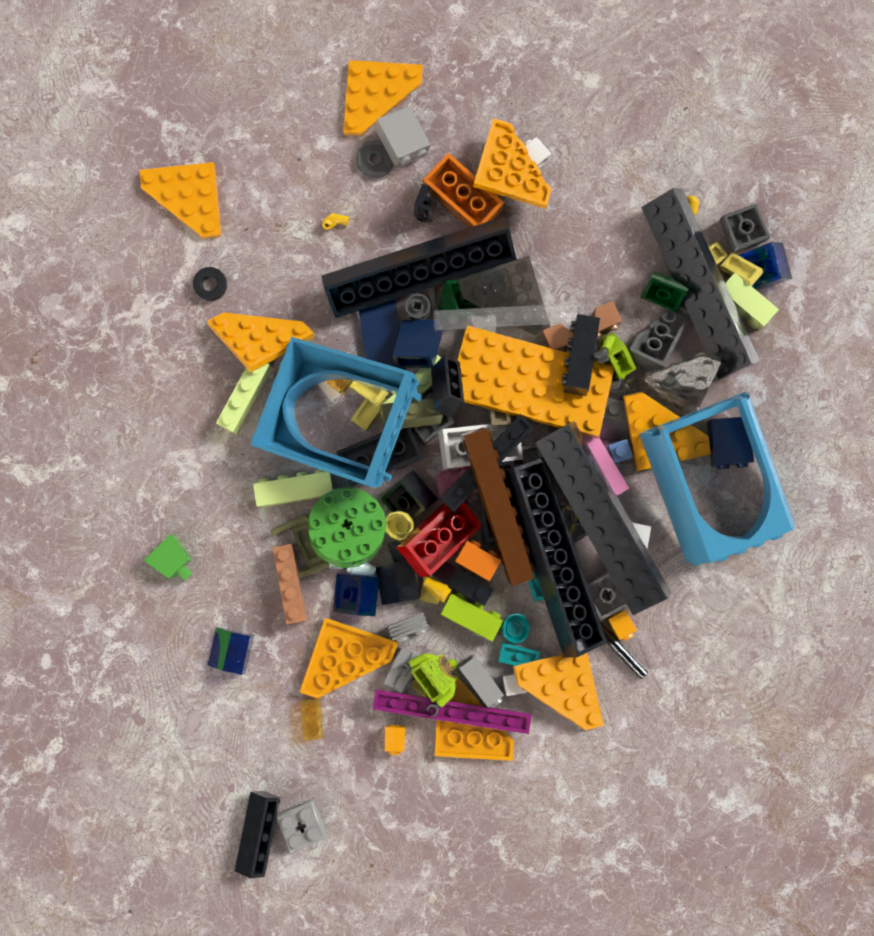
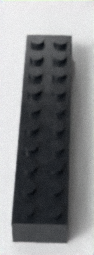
M672 188L642 206L641 208L673 279L689 288L683 298V302L718 380L759 363V357L683 189Z
M500 217L321 275L334 316L338 318L444 284L447 280H456L515 261L517 258L510 228L505 217Z
M575 421L535 442L632 615L668 599L671 594L668 585Z
M544 457L504 470L506 477L504 482L511 492L512 498L510 499L512 505L516 508L517 520L522 527L523 538L528 546L529 556L535 567V574L563 657H579L606 644L607 641Z

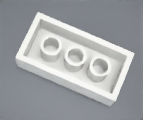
M491 424L442 429L439 431L443 470L471 466L461 434L484 427L487 428V431H491L495 441L508 426H491ZM521 442L502 462H518L523 460Z

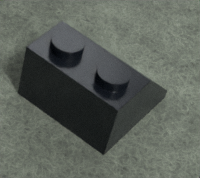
M414 470L401 478L381 498L392 512L402 511L408 513L413 521L438 500Z
M408 561L376 567L382 605L420 599L415 570Z

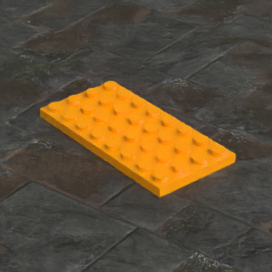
M468 325L466 326L457 360L460 362L464 402L517 417L521 414L525 419L557 428H562L575 421L582 435L597 439L600 436L614 368L606 363L597 364V361L594 360L590 389L587 396L564 393V385H561L563 373L566 374L567 372L564 362L566 355L569 356V353Z

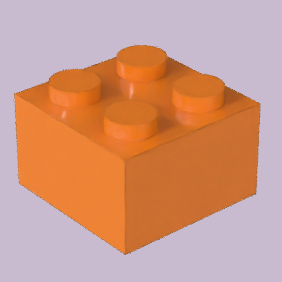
M474 540L471 542L467 541L455 562L490 581L501 562L498 559L499 555L490 549L488 552L482 550V545Z

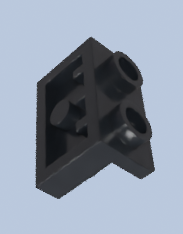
M422 184L415 201L413 216L418 221L426 223L427 221H432L433 208L429 207L431 202L429 186Z

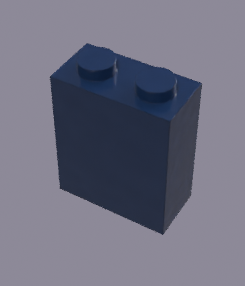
M402 320L392 356L397 368H432L435 365L443 333L438 320Z
M741 417L718 418L707 421L711 467L717 466L718 470L729 469V465H736L737 468L749 467L748 464L754 462L753 449Z

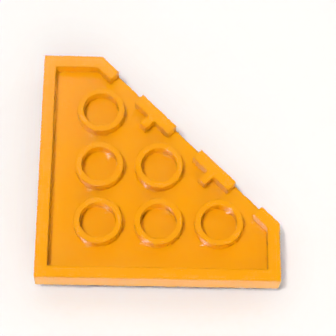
M349 60L344 135L363 136L376 123L377 119L386 116L395 106L397 107L408 98L407 96L422 86L423 65Z
M493 118L473 187L543 209L547 208L552 191L550 185L546 184L541 176L542 172L537 164L528 155L529 151L524 143L517 137L513 125Z
M214 162L139 170L141 189L154 198L203 239L222 237Z
M225 312L208 320V326L250 372L284 355L291 337L305 341L314 338V333L303 321Z
M643 392L623 396L636 471L651 468L639 433L679 418V416ZM691 424L669 433L678 461L711 454L709 437Z
M325 617L300 693L320 698L392 662L398 646L397 641Z
M588 653L579 657H563V654L513 666L517 686L532 694L533 697L545 705L553 708L566 719L577 724L581 729L589 730L604 726Z
M458 677L455 681V693L450 701L483 706ZM437 720L435 756L513 761L514 740L505 730Z

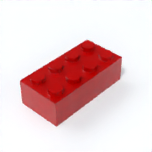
M465 502L455 512H452L443 503L396 548L420 577H428L483 525Z

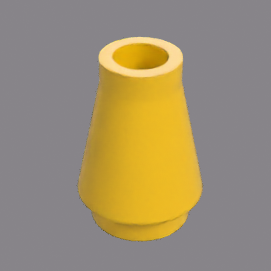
M429 577L422 586L438 602L445 603L452 593L449 585Z

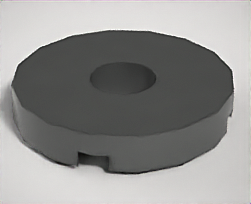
M368 141L357 152L358 168L369 178L384 177L393 167V162L381 141ZM373 155H377L380 157V161L372 163L370 158Z

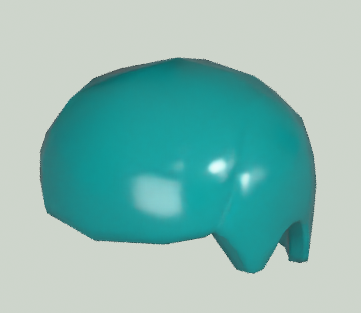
M514 613L507 615L503 620L501 632L508 642L517 644L523 642L529 636L530 624L525 615Z

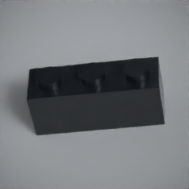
M443 355L431 368L434 411L451 418L465 403L460 362L447 355Z

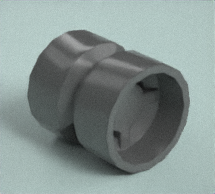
M413 294L407 299L405 309L409 320H427L429 318L430 302L426 296Z

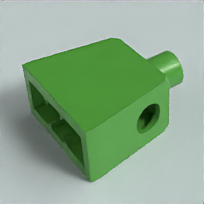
M170 534L144 559L146 563L169 579L179 575L185 582L193 575L186 567L192 561V558L174 534Z

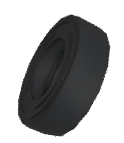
M205 267L195 274L193 288L201 299L215 301L225 294L227 279L219 269ZM208 277H213L217 280V286L212 291L205 290L203 287V282Z

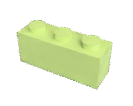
M736 273L725 283L740 317H744L752 328L762 329L779 310Z

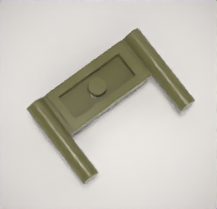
M307 514L271 529L273 536L292 529L308 568L298 572L299 580L329 567L327 561L317 556L310 544Z

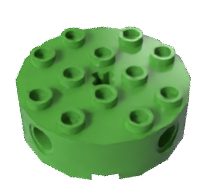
M351 487L334 489L321 496L312 507L308 519L310 544L317 556L330 564L341 568L359 567L372 560L382 547L386 532L384 511L378 501L365 491Z

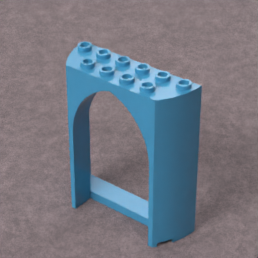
M291 337L290 342L287 344L284 358L280 362L277 376L272 383L271 392L266 399L263 413L259 417L258 426L252 435L250 445L369 487H380L382 482H389L392 478V475L385 472L411 400L420 402L422 398L421 394L417 391L419 382L413 372ZM342 379L396 394L370 466L319 450L303 437L295 418V402L304 392L321 382Z
M748 391L639 433L686 562L697 566L714 561H725L732 554L739 555L746 552L747 548L764 545V542L767 540L780 539L783 537L782 534L790 532L795 528L793 515ZM736 406L738 407L757 460L764 485L763 505L757 521L746 534L739 537L718 533L700 516L669 436L670 432Z

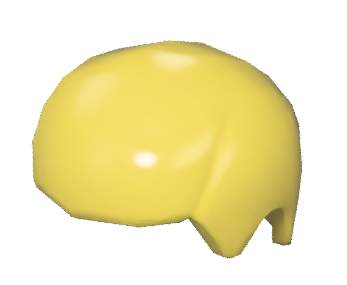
M402 511L392 512L385 518L386 533L394 540H404L414 530L413 519L408 513Z

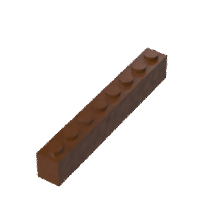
M482 427L461 434L508 583L511 586H515L534 579L533 572H535L533 562L528 559V546L526 542L523 543L522 541L523 530L515 519L518 515L515 506H511L509 498H512L511 492L508 487H505L503 481L506 479L505 473L502 468L499 469L497 461L500 458L497 450H493L491 442L494 441L490 430L487 431V428Z

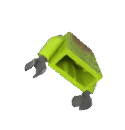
M612 332L600 337L598 345L601 351L595 352L594 358H598L597 364L607 361L609 365H612L617 381L611 382L610 389L612 393H618L623 390L622 381H624L625 376L636 370V366L626 345Z
M422 653L410 660L409 664L402 663L397 667V670L400 668L406 669V672L401 674L400 677L407 676L409 670L413 669L411 673L430 700L432 702L436 701L434 705H428L425 708V712L430 707L434 708V713L430 717L436 716L438 708L443 707L454 696L456 689L455 681L459 677L455 671L458 667L455 659L447 660L445 655L442 654L436 656L435 654Z

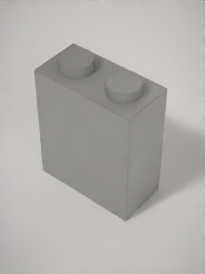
M410 106L377 119L374 129L394 166L406 165L412 159H420L428 154L431 144Z
M475 654L459 665V669L487 707L491 705L495 707L503 701V692Z

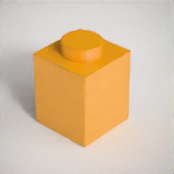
M624 609L606 618L616 638L619 640L623 639L626 641L634 636L633 633L637 631Z
M386 725L385 751H389L390 755H400L401 752L405 751L406 725Z

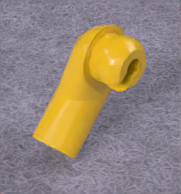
M332 213L322 221V227L325 230H330L338 224L348 226L349 216Z

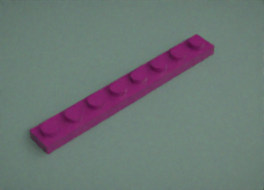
M379 689L375 690L372 710L529 734L531 713L449 701L443 707L438 708L436 716L430 717L434 713V708L430 707L426 712L425 708L428 705H434L436 701L432 702L429 697Z

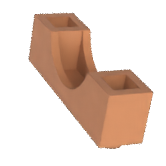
M613 301L596 307L593 311V317L600 318L597 338L602 336V332L608 331L610 333L619 328L618 326L622 320ZM559 323L543 330L541 335L548 348L565 352L567 351L568 339L572 338L573 332H570V329Z
M295 544L272 547L286 624L309 620L299 581Z

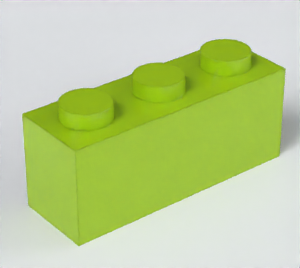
M458 592L455 595L451 593L441 615L493 642L503 623V620L500 619L501 615L492 610L490 613L482 610L484 606L475 601L472 604L465 601L467 597Z

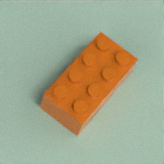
M449 153L423 179V184L429 186V193L468 228L494 220L504 209L505 202L495 193L473 187L475 176Z

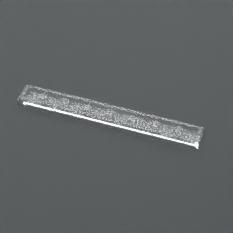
M584 303L433 311L434 330L571 323L572 320L575 321L577 314L584 315Z

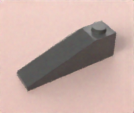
M680 304L676 312L667 309L647 329L637 335L629 353L641 370L658 378L660 377L690 317L686 306Z
M611 398L607 399L599 436L600 439L610 442H619L626 439L630 441L624 402Z

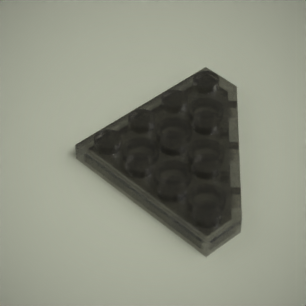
M524 256L456 280L462 299L531 335L550 328L529 256Z
M702 352L691 359H683L661 370L656 369L645 373L642 377L626 380L619 400L624 401L623 396L643 392L679 417L697 411L721 364V358Z

